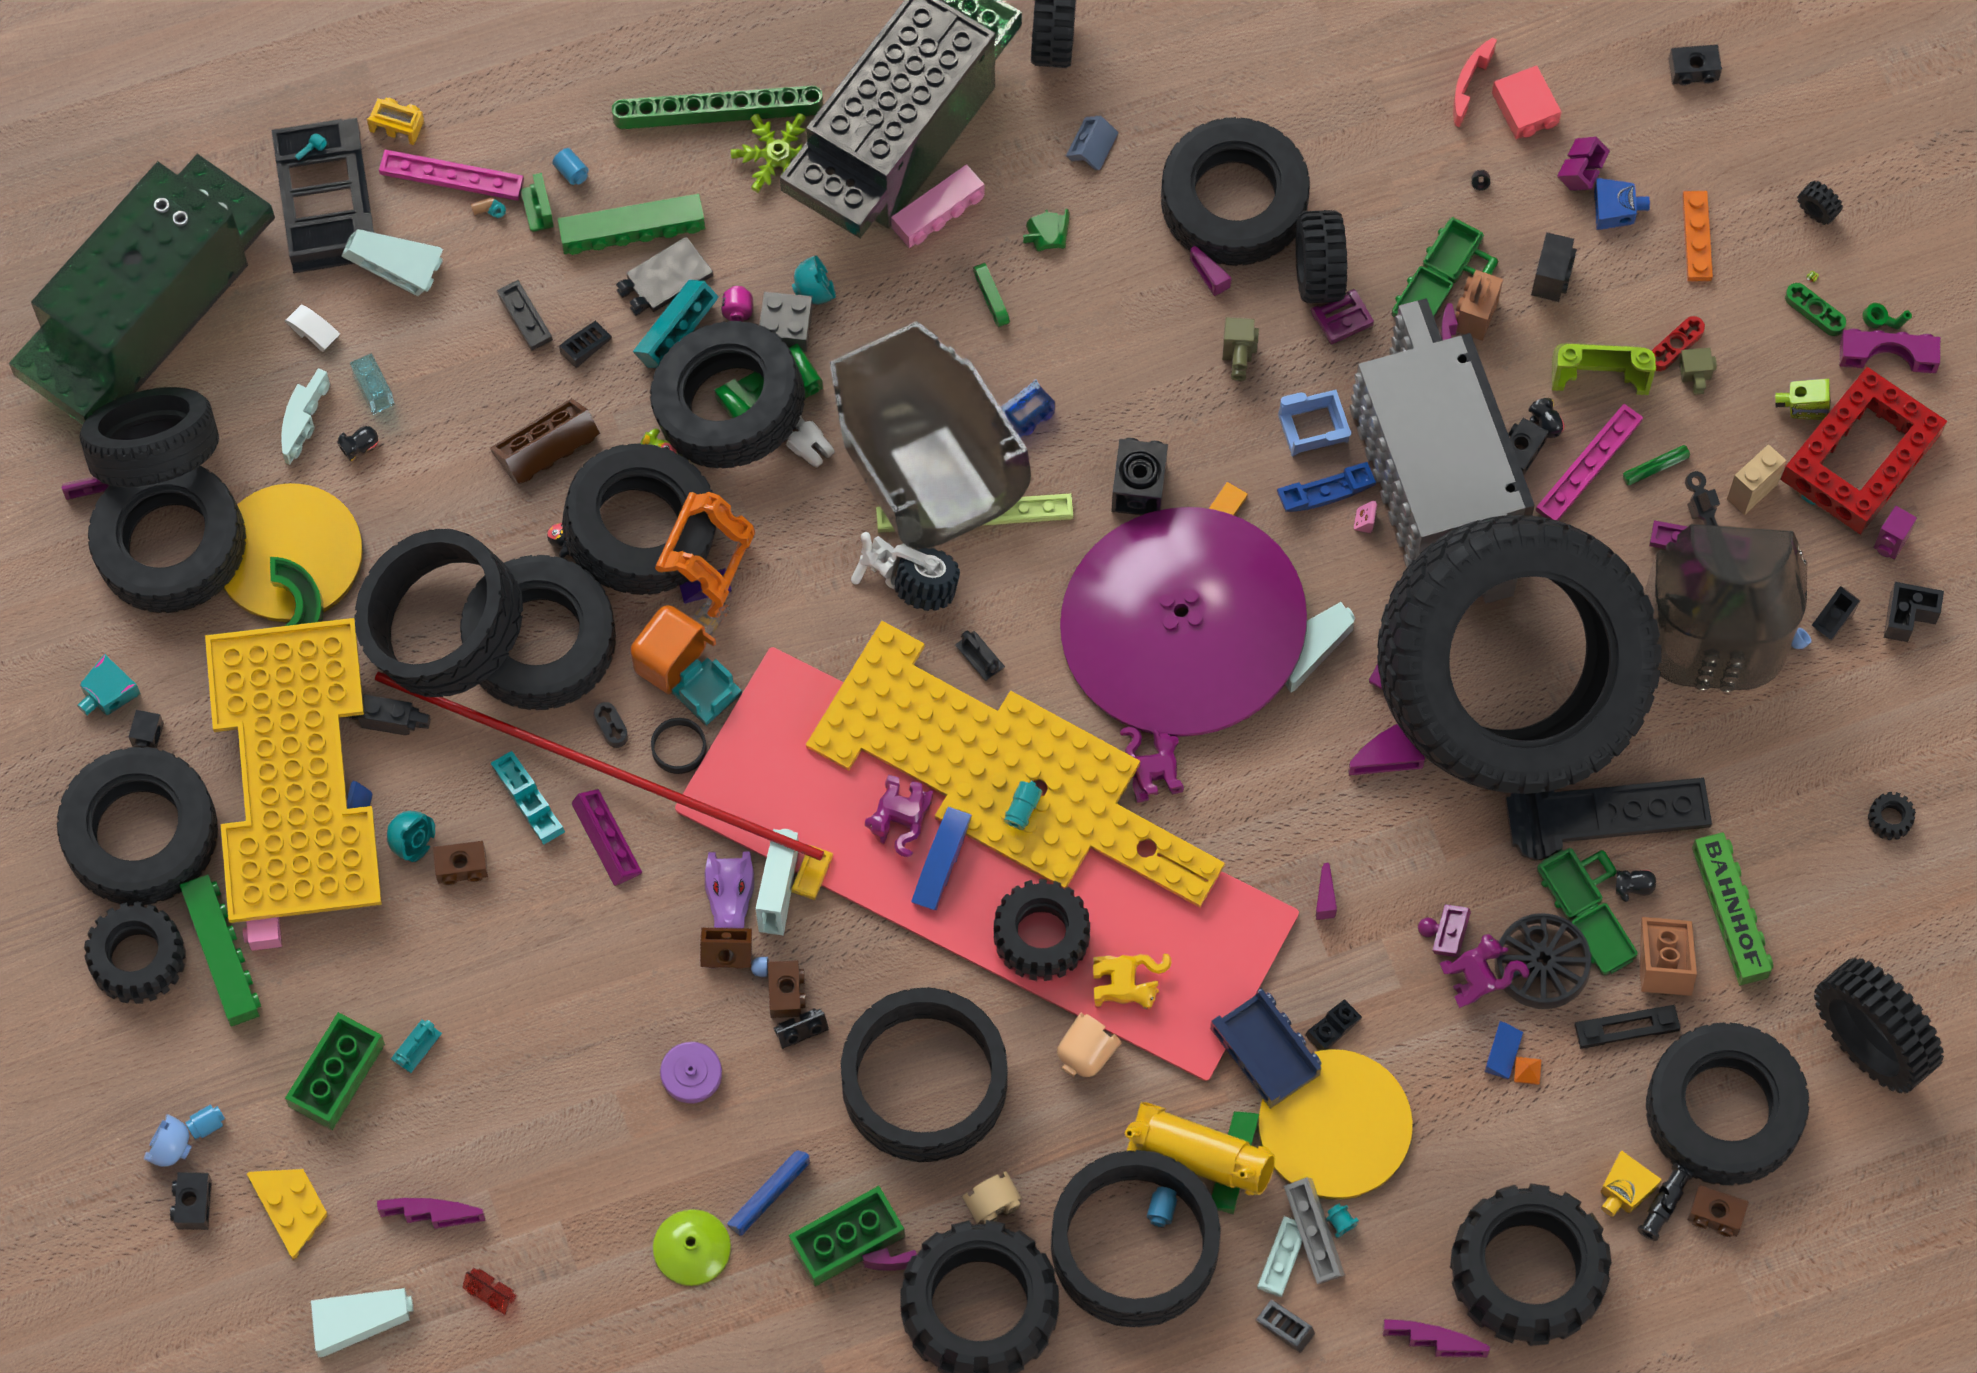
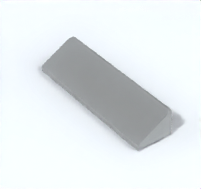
M1307 1177L1285 1185L1284 1189L1316 1283L1320 1284L1345 1276L1312 1178Z

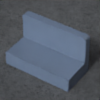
M1102 116L1085 117L1066 156L1071 161L1085 160L1094 170H1100L1118 135V131Z

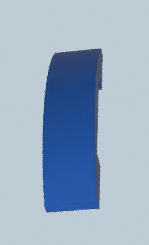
M1368 462L1347 467L1343 473L1304 485L1298 482L1278 488L1277 493L1285 512H1295L1322 507L1346 499L1376 485V481Z

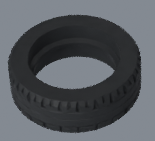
M181 387L147 389L115 399L93 412L84 422L79 435L89 472L100 482L117 487L153 485L182 476L207 461L214 453L219 442V433L210 402L199 392Z

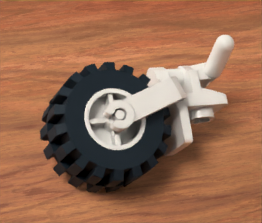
M868 532L861 534L863 555L860 556L859 563L851 577L853 584H859L867 567H871L872 571L876 572L878 570L886 578L885 583L890 588L895 589L898 597L905 600L904 603L912 605L915 609L921 608L924 611L932 609L936 611L939 610V607L945 608L948 604H951L955 597L960 577L959 565L956 561H953L954 558L952 556L946 555V552L938 551L932 547L930 549L926 547L912 549L913 542L910 540L894 548L877 536L872 544L871 536Z

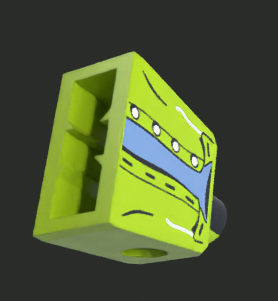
M1830 380L1793 381L1790 383V393L1775 394V406L1790 407V416L1794 419L1824 420L1830 412Z

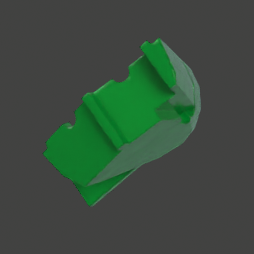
M1047 209L1045 213L1031 217L1026 224L1029 234L1023 235V243L1033 242L1037 252L1053 248L1065 249L1070 218L1069 210L1065 209L1064 215H1058V213L1048 212Z

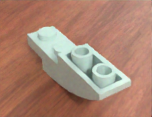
M319 368L307 387L297 384L286 408L282 425L281 443L285 463L289 465L294 458L297 459L301 454L302 444L306 438L309 439L312 436L314 424L311 415L315 413L320 397L324 396L330 387L327 372Z

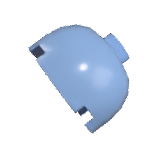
M166 1114L165 1120H162L149 1144L152 1148L149 1153H145L144 1160L161 1167L174 1165L180 1158L185 1160L191 1145L188 1144L190 1135L184 1123Z

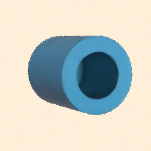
M570 148L561 150L554 157L552 164L571 185H579L587 179L588 167Z

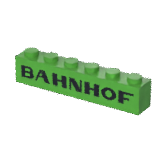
M1724 832L1695 839L1692 850L1739 986L1769 978L1773 969V961L1770 954L1766 955L1764 949L1765 938L1762 931L1757 929V915L1754 908L1749 906V892L1746 885L1741 883V869L1738 862L1734 863L1732 857L1733 846L1730 839L1726 840Z

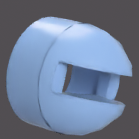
M1797 628L1790 635L1789 642L1793 648L1803 649L1811 643V638L1804 629Z
M757 957L752 960L751 971L755 976L768 977L769 958Z

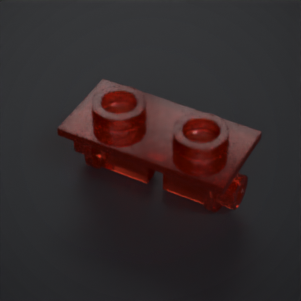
M473 1268L470 1273L467 1271L462 1288L470 1295L487 1303L493 1310H498L505 1315L509 1303L512 1304L517 1297L514 1294V1290L500 1281L495 1287H492L491 1284L495 1278L484 1272L481 1268L478 1270Z

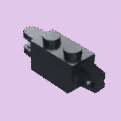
M365 694L363 695L364 715L347 717L359 720L361 728L399 735H409L410 731H415V727L429 729L431 721L430 715L419 712V708L413 707L412 702Z

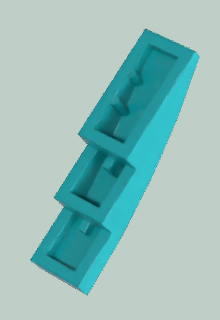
M513 751L491 762V766L543 845L565 833L563 826L553 814L549 804L539 792L535 782Z

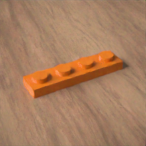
M1683 191L1687 281H1712L1707 191Z

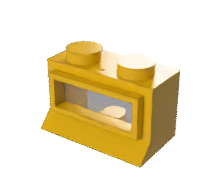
M378 98L370 117L367 118L369 131L372 133L375 132L377 126L385 128L387 135L392 138L396 137L397 132L408 135L409 144L414 145L424 123V118L420 109L414 105L409 104L405 107L398 105V102L392 98H385V100Z

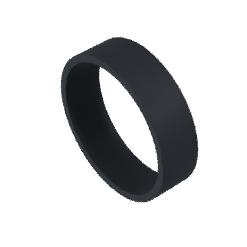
M686 718L668 719L661 723L652 735V755L657 765L663 770L673 774L688 773L696 769L706 755L705 735L699 725L692 720ZM672 726L690 727L700 735L703 741V747L699 756L693 762L684 766H672L663 762L654 750L658 736Z

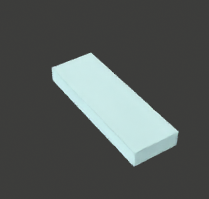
M1284 1216L1257 1289L1281 1298L1303 1242L1294 1219Z

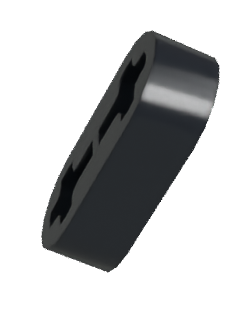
M609 702L598 704L594 710V716L605 740L610 746L615 748L624 746L628 741V732L616 708ZM605 710L609 713L610 722H607L606 718L602 716V711ZM615 727L617 733H621V738L618 740L616 737H613L611 729Z

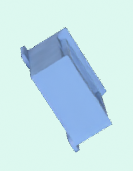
M1337 390L1306 396L1305 393L1300 392L1281 398L1278 416L1292 457L1301 452L1342 442L1348 443L1351 430ZM1328 408L1335 430L1299 440L1292 416Z

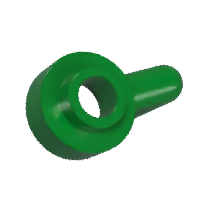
M1871 303L1864 309L1862 317L1865 324L1871 328L1877 329L1886 325L1897 330L1912 318V313L1906 310L1895 319L1888 315L1887 309L1882 304Z

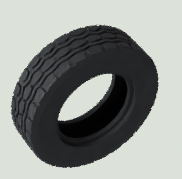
M1229 117L1208 121L1206 124L1203 123L1193 128L1191 132H1187L1180 139V142L1175 144L1170 151L1171 155H1168L1164 165L1161 207L1170 232L1189 252H1191L1192 247L1196 246L1217 264L1222 263L1231 266L1249 265L1269 259L1272 255L1275 256L1296 238L1298 215L1303 211H1307L1310 177L1308 176L1309 171L1306 162L1303 161L1304 157L1301 152L1281 131L1258 120ZM1225 163H1242L1256 168L1268 178L1273 187L1275 197L1268 208L1255 217L1245 220H1228L1208 211L1200 202L1195 187L1200 178L1213 167Z
M742 321L713 323L683 337L682 340L669 349V352L660 361L659 367L656 368L650 389L651 407L666 440L682 457L690 460L692 463L709 468H735L736 466H744L766 457L767 454L780 447L792 434L793 429L796 428L805 404L803 378L787 344L776 333H772L771 330L754 323ZM736 368L748 369L760 374L764 378L763 390L756 403L749 410L735 418L711 421L703 419L692 412V402L697 390L707 379L721 371Z
M641 443L623 444L611 447L609 450L606 449L584 463L583 468L581 467L570 484L562 519L564 540L567 541L568 551L570 555H573V560L583 570L591 573L600 584L615 591L635 595H651L677 588L678 585L688 581L684 575L678 570L658 572L655 569L665 544L651 548H638L619 541L605 527L601 518L600 508L609 498L618 493L639 490L662 498L671 506L678 518L690 492L704 494L707 492L713 493V490L710 489V484L705 476H702L699 469L686 458L674 453V451L663 447L660 448L656 445H644ZM705 511L689 516L674 551H683L694 556H700L704 560L707 559L713 543L716 526L710 521Z
M202 466L182 476L158 484L140 487L109 485L104 494L98 499L95 510L91 514L90 525L88 526L90 554L108 587L127 604H132L135 608L155 613L185 611L205 603L214 595L216 596L234 577L235 571L238 570L243 559L242 555H244L246 546L244 540L246 539L245 525H243L244 520L234 497L218 476ZM181 505L196 510L204 517L205 530L201 543L184 561L168 567H150L139 563L131 557L130 540L137 524L150 512L164 506Z
M528 555L506 561L504 563L515 576L514 581L517 579L523 603L534 600H548L563 605L578 620L579 633L572 648L558 660L543 665H529L518 662L508 656L499 669L485 681H480V685L484 690L487 689V692L497 700L500 699L505 704L513 707L518 706L521 709L549 710V708L555 709L566 706L569 702L571 704L582 698V695L589 693L595 687V684L601 681L613 659L612 654L615 652L616 631L609 598L599 581H595L596 579L591 573L583 570L580 565L567 561V559L557 556L550 557V555ZM485 575L477 582L476 587L471 590L467 597V603L464 604L460 622L462 644L476 629L484 613L487 600Z
M150 747L118 749L111 751L110 754H104L94 759V762L87 764L79 771L78 776L75 775L69 783L68 790H65L61 799V805H59L57 819L59 820L57 822L58 840L71 870L88 890H93L94 894L118 904L128 903V905H134V902H142L144 905L154 904L157 901H164L174 897L177 893H181L180 884L197 879L202 874V870L206 869L217 843L215 840L218 836L216 811L203 780H201V777L193 767L190 768L189 764L180 757L176 758L172 753ZM135 792H150L169 800L178 811L177 829L168 845L157 854L142 860H123L110 855L98 844L97 832L100 819L106 809L117 799Z
M1725 1022L1712 1023L1710 1026L1706 1024L1697 1027L1694 1031H1688L1680 1036L1679 1040H1675L1666 1049V1052L1663 1053L1654 1069L1646 1096V1116L1648 1126L1651 1127L1652 1137L1655 1143L1659 1145L1660 1151L1666 1158L1671 1160L1672 1164H1680L1688 1168L1693 1173V1178L1695 1179L1699 1178L1703 1182L1711 1184L1720 1183V1185L1734 1186L1737 1183L1738 1185L1751 1183L1752 1180L1762 1179L1768 1176L1770 1172L1773 1173L1788 1159L1797 1146L1806 1126L1809 1113L1808 1104L1810 1101L1804 1073L1800 1071L1801 1067L1795 1057L1791 1056L1790 1051L1782 1043L1777 1042L1776 1038L1768 1033L1761 1032L1760 1029L1732 1022L1730 1024ZM1718 1067L1733 1068L1746 1073L1760 1085L1767 1098L1769 1108L1767 1124L1755 1135L1737 1141L1721 1140L1705 1133L1693 1121L1686 1105V1088L1693 1078L1706 1070Z

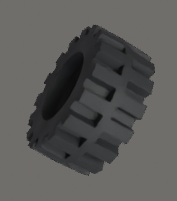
M1819 181L1810 182L1797 196V201L1800 203L1799 206L1805 210L1804 213L1810 215V218L1815 219L1817 223L1821 222L1822 225L1830 224L1843 208V205H1841L1842 201L1838 199L1839 196L1834 194L1831 188L1828 189L1827 185H1822Z
M1887 792L1886 795L1883 793L1874 800L1868 814L1870 821L1868 824L1870 827H1873L1872 831L1875 834L1877 832L1880 834L1879 837L1882 839L1884 836L1887 837V840H1892V838L1898 840L1901 836L1904 837L1910 831L1915 821L1914 816L1916 812L1912 808L1913 803L1911 801L1908 802V797L1905 795L1903 798L1900 797L1901 793L1896 792L1895 795L1892 792ZM1885 808L1896 809L1902 816L1901 822L1898 824L1887 823L1881 815L1882 811Z

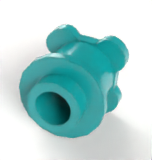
M1337 1204L1327 1212L1329 1216L1326 1218V1221L1331 1222L1336 1229V1238L1341 1237L1358 1225V1218H1352L1347 1210V1205L1341 1206Z

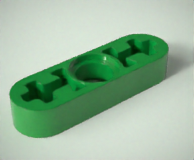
M986 263L973 266L976 281L996 326L1001 327L1009 324L1010 320L1007 310Z
M1801 283L1789 285L1785 294V300L1788 305L1826 334L1839 336L1843 333L1846 326V318L1842 313ZM1797 292L1801 293V296H1800V297H1799V296L1796 297V298H1793V297H1792L1793 293H1794V294H1796ZM1811 305H1818L1821 307L1822 313L1813 314L1810 312L1809 307ZM1835 321H1838V322H1839V325H1838V326H1837V325H1835L1834 327L1830 326L1831 322H1835Z

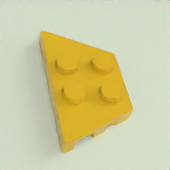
M304 1169L248 1172L247 1176L292 1260L295 1259L305 1242L311 1239L317 1226L321 1225L328 1216Z

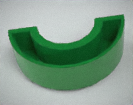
M270 557L272 585L284 588L292 593L296 602L295 613L290 622L284 626L322 622L324 615L323 600L312 576L302 566L291 560Z

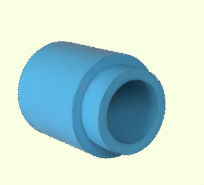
M210 1104L189 1116L190 1119L185 1124L195 1140L199 1137L203 1139L223 1127L221 1121L225 1120V1117L218 1106L213 1108Z
M1157 1187L1156 1192H1153L1146 1216L1151 1220L1150 1223L1152 1225L1165 1227L1166 1224L1172 1223L1177 1204V1193L1174 1190L1166 1187Z

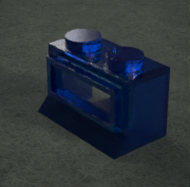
M1035 379L1000 407V420L1020 439L1024 435H1030L1036 429V425L1042 420L1047 421L1054 415L1055 401Z

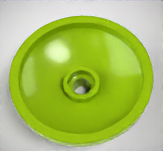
M683 1210L671 1215L660 1225L653 1241L654 1259L660 1271L671 1281L685 1286L702 1285L713 1280L724 1270L730 1257L731 1243L725 1226L718 1218L702 1210ZM689 1239L696 1241L693 1246H688L686 1242Z

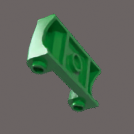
M797 343L789 349L802 375L806 399L823 389V381ZM753 372L739 381L733 379L714 390L715 398L723 406L730 418H735L749 410L756 403L763 390L764 378L760 374Z

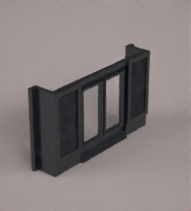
M357 118L338 119L271 130L289 257L293 273L355 264L342 257L350 236L357 229L374 233L360 141V128ZM313 134H319L325 138L327 145L322 151L314 147L300 160L295 157L296 154L309 144V139ZM346 159L349 180L292 189L289 168ZM351 189L353 210L296 218L294 197Z

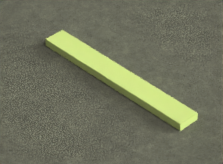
M1071 493L876 507L878 533L1073 519Z

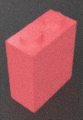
M1537 65L1494 81L1492 94L1516 139L1530 137L1544 128L1551 129L1559 123L1561 110Z

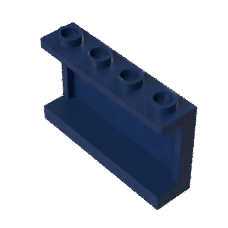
M1260 988L1254 997L1223 1018L1219 1015L1213 1019L1210 1029L1271 1109L1318 1077L1321 1072L1322 1063L1314 1052L1310 1053L1305 1045L1307 1043L1304 1037L1299 1032L1295 1033L1290 1025L1292 1024L1288 1016L1284 1012L1280 1013L1275 1005L1277 1004L1273 996L1269 992L1265 993Z

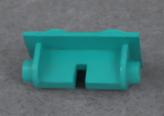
M421 1019L392 1056L391 1060L412 1073L442 1033L434 1028L435 1025L431 1021Z

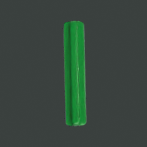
M1682 445L1625 471L1623 479L1627 485H1632L1688 459L1690 451L1686 445Z

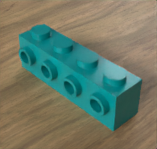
M688 280L632 352L647 368L656 369L659 367V363L665 354L669 352V349L696 328L719 296L705 281Z

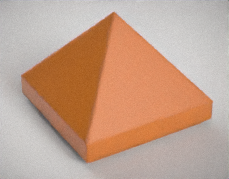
M1516 1057L1514 1082L1539 1085L1542 1059Z

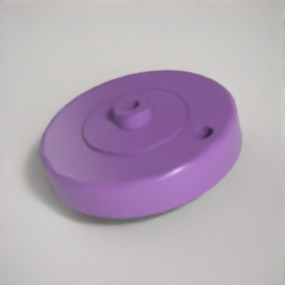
M685 1042L676 1045L665 1055L661 1063L660 1076L664 1089L672 1098L683 1103H699L711 1097L718 1089L722 1079V1067L717 1054L710 1047L699 1042Z

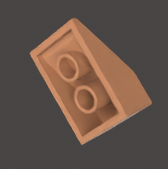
M1642 917L1640 941L1641 992L1692 996L1697 976L1692 921Z

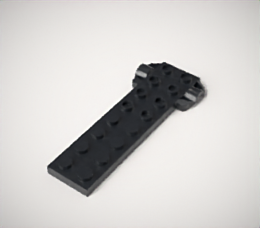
M1704 777L1561 792L1552 790L1531 794L1511 793L1510 797L1505 799L1512 847H1517L1523 857L1531 860L1547 859L1554 853H1558L1562 850L1563 842L1711 828L1712 826Z

